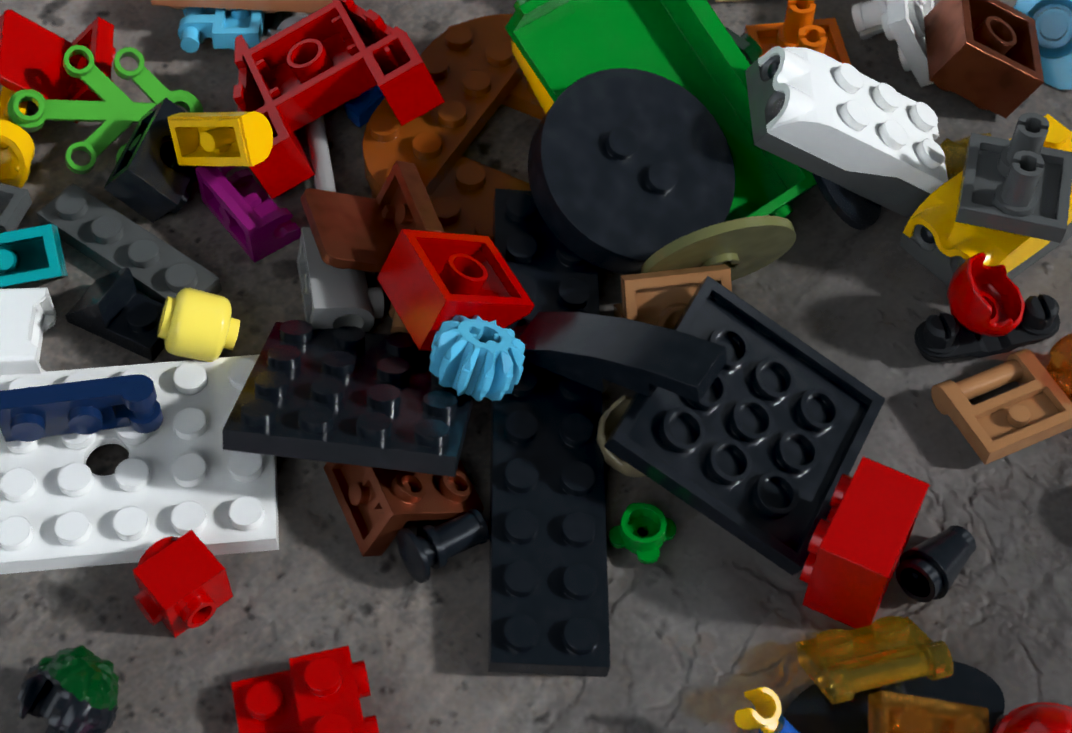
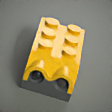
M1049 114L1043 116L1049 122V131L1043 147L1072 152V131ZM961 171L931 193L916 209L905 226L899 246L948 287L955 271L968 258L977 253H985L986 259L983 264L986 266L1004 265L1007 271L1006 276L1012 280L1072 237V185L1067 230L1061 243L955 222L963 171Z

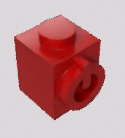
M192 530L180 538L170 536L155 542L141 556L138 566L132 570L140 590L133 597L138 608L153 626L162 621L175 638L189 628H196L206 623L214 615L218 607L233 597L226 569Z

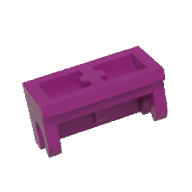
M199 166L195 168L203 203L254 263L300 238V228L295 222L292 223L290 221L293 217L292 213L287 208H279L253 179L252 173L247 168L237 171L229 177H226L227 173L239 166Z

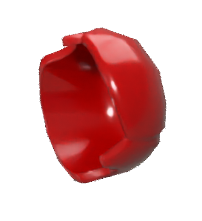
M977 253L968 258L955 271L950 280L947 298L951 314L962 326L974 333L995 338L1007 335L1021 323L1025 302L1019 288L1006 276V267L1004 265L986 266L983 264L986 259L985 253Z

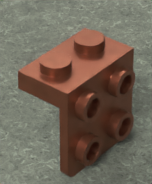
M396 160L376 199L313 188L305 189L301 197V203L322 260L326 264L339 269H355L380 273L401 229L444 232L414 163Z

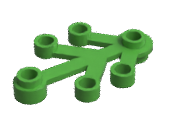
M74 45L66 50L63 67L71 77L80 78L102 101L45 99L41 93L35 90L23 89L11 96L8 102L7 115L10 122L19 125L27 133L40 130L47 121L104 122L84 142H75L66 151L65 163L68 169L76 174H86L93 169L96 158L133 123H138L143 115L164 98H168L177 106L184 107L187 112H203V107L197 97L188 91H169L144 66V57L141 52L132 47H125L120 49L115 55L114 71L120 78L132 80L153 103L133 102L94 64V56L90 49L82 45ZM73 55H82L88 61V65L83 69H77L70 64L69 59ZM124 57H132L136 60L138 68L133 71H127L121 67L120 60ZM24 101H32L37 105L38 111L34 115L27 116L22 114L18 107ZM127 144L119 148L116 155V164ZM75 151H85L90 156V162L84 166L76 165L72 161L71 155Z

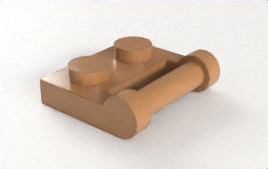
M1022 349L1010 354L1007 362L958 382L952 380L943 381L934 385L931 389L932 400L938 411L951 418L984 465L1072 428V402L1037 357L1028 349ZM1014 381L1020 384L1024 383V385L976 405H972L969 401Z

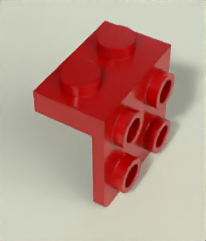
M10 9L6 10L0 16V84L14 92L32 89L41 93L45 99L102 101L80 78L71 77L66 73L63 67V59L66 50L71 46H85L93 53L94 64L111 80L112 61L116 53V49L113 47L114 25L98 16L71 43ZM73 55L69 59L70 64L77 69H83L88 65V61L82 55Z

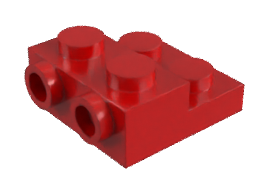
M349 645L289 658L290 670L231 682L239 733H379L376 715L363 717L360 698L371 696L364 660L352 662Z

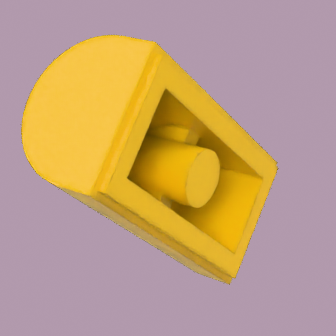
M185 112L167 117L179 166L252 167L266 160L272 150V127L268 119L259 112Z

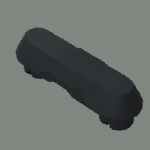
M1040 294L1038 297L1029 296L1025 301L1021 323L1007 335L996 338L977 334L966 329L951 314L940 313L939 316L935 314L930 315L925 322H922L916 328L914 335L915 344L921 355L930 362H943L969 356L981 358L1007 353L1020 346L1036 344L1054 336L1058 332L1061 323L1058 315L1059 304L1054 298L1046 294Z

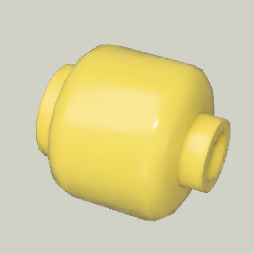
M184 288L179 291L175 298L167 296L158 326L157 338L165 339V349L171 355L191 360L213 362L220 357L223 348L228 350L234 349L239 333L240 320L231 318L232 307L228 298L193 288Z

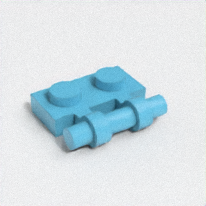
M198 7L182 9L185 16L179 22L178 37L181 40L180 46L185 52H196L199 44L205 38H212L214 49H231L234 51L235 38L239 35L243 36L250 48L262 41L265 13L261 10L230 9V11L219 8Z

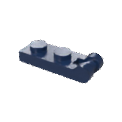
M141 374L0 391V430L6 442L17 440L31 442L42 437L73 433L87 435L96 433L99 430L129 426L139 433H150L161 426L164 417L160 404L156 400L157 394L153 381L148 376Z

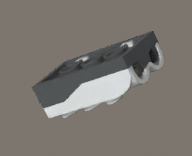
M775 46L745 70L755 146L906 218L913 214L931 193L948 181L945 154L942 148L934 141L939 137L938 119L935 112L927 104L916 102L898 93L887 83H879L869 78L848 63H841L809 48H783Z

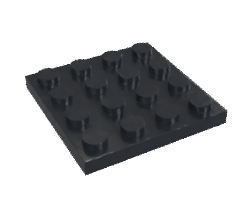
M707 276L698 286L673 330L726 346L727 363L700 402L657 387L651 397L636 392L604 447L793 576L803 569L810 553L807 550L820 519H827L832 508L829 504L837 483L843 473L849 475L885 398Z
M302 320L275 322L223 428V450L455 477L475 399L466 394L458 396L457 390L452 387H442L439 385V377L434 376L429 371L431 351L419 350L407 332H395L388 335L365 332L355 326H342L337 329H312L310 323Z

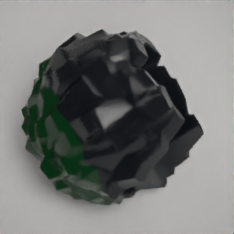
M82 645L76 648L62 649L56 655L43 657L36 665L30 667L24 677V682L17 697L21 703L19 717L24 719L30 714L38 718L48 719L46 733H105L107 729L112 727L118 709L119 677L114 672V664L109 660H101Z

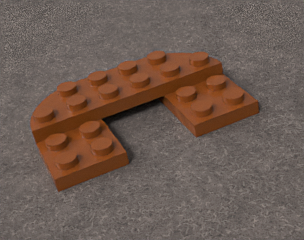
M513 14L482 16L452 25L434 39L422 52L420 57L442 95L444 103L403 126L399 123L386 98L375 109L366 125L363 136L365 176L372 192V198H377L396 160L414 163L445 233L489 236L493 241V200L495 188L531 191L530 184L462 156V154L501 104L540 120L545 116L539 101L512 52V38L506 31L505 26Z

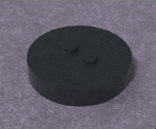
M617 68L602 70L589 74L570 85L560 94L540 121L534 132L528 154V178L531 193L540 215L549 229L577 256L595 266L615 273L626 275L639 274L645 261L662 247L702 228L725 222L734 197L735 171L733 158L728 142L715 118L695 96L683 87L660 75L638 69Z

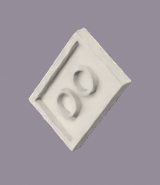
M869 0L853 4L852 17L857 33L860 32V38L866 40L884 32L889 41L896 40L903 69L906 72L912 70L920 87L933 84V82L929 81L924 17L934 8V0Z

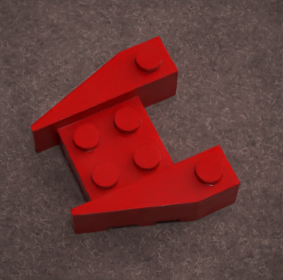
M332 0V3L252 48L249 47L242 35L235 38L234 63L239 69L238 84L233 85V99L237 104V112L255 111L262 113L268 119L273 131V146L269 156L263 162L250 167L271 199L315 175L294 131L316 121L322 115L347 101L357 98L376 85L379 86L401 126L445 102L408 34L397 26L394 28L384 23L380 15L371 9L368 11L362 9L353 0Z

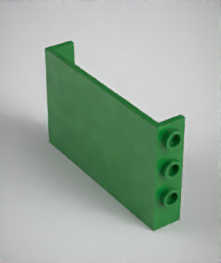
M517 0L513 5L516 11L505 26V29L554 102L570 85L589 74L608 69L628 68L651 72L675 82L695 96L707 108L720 126L728 142L734 163V197L725 221L765 215L785 218L794 211L789 203L817 185L812 172L754 145L745 70L751 65L707 0Z

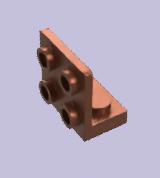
M460 459L455 477L327 462L323 467L363 557L382 556L396 537L397 532L402 529L407 521L454 519L472 508L477 509L480 513L484 510Z

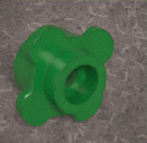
M632 503L623 513L621 524L610 529L609 541L615 548H626L636 554L639 562L652 564L658 561L660 548L665 541L672 540L675 537L676 525L673 520L666 518L663 512L656 506L647 503ZM644 530L648 532V535L642 537L637 532Z

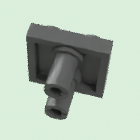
M1037 113L1022 114L1018 119L1011 140L971 133L966 150L955 222L1058 243L1062 242L1067 230L1072 185V152L1043 147L1049 131V122L1045 117Z

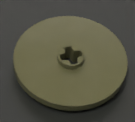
M765 215L729 220L702 228L667 244L645 261L640 272L648 273L726 264L731 268V281L760 270L779 259L791 249L797 236L792 222L784 217Z

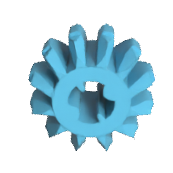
M455 315L452 320L443 321L439 331L435 333L429 357L431 360L429 371L434 376L439 377V385L442 387H452L457 390L458 396L463 394L470 395L478 402L483 397L492 401H500L504 394H511L515 384L519 383L524 370L522 365L525 359L523 355L525 344L520 339L515 338V332L512 329L501 328L497 325L496 320L491 322L485 321L478 315H474L472 319L463 315Z

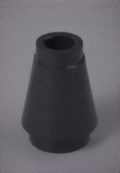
M953 525L904 552L896 569V579L901 589L909 597L919 602H930L931 600L943 598L948 593L971 554L976 550V542L971 533L961 526Z

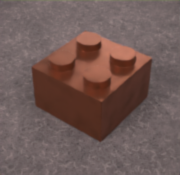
M940 0L924 17L929 81L933 82L941 90L951 91L971 101L982 110H990L1007 118L1044 83L1035 19L999 0Z

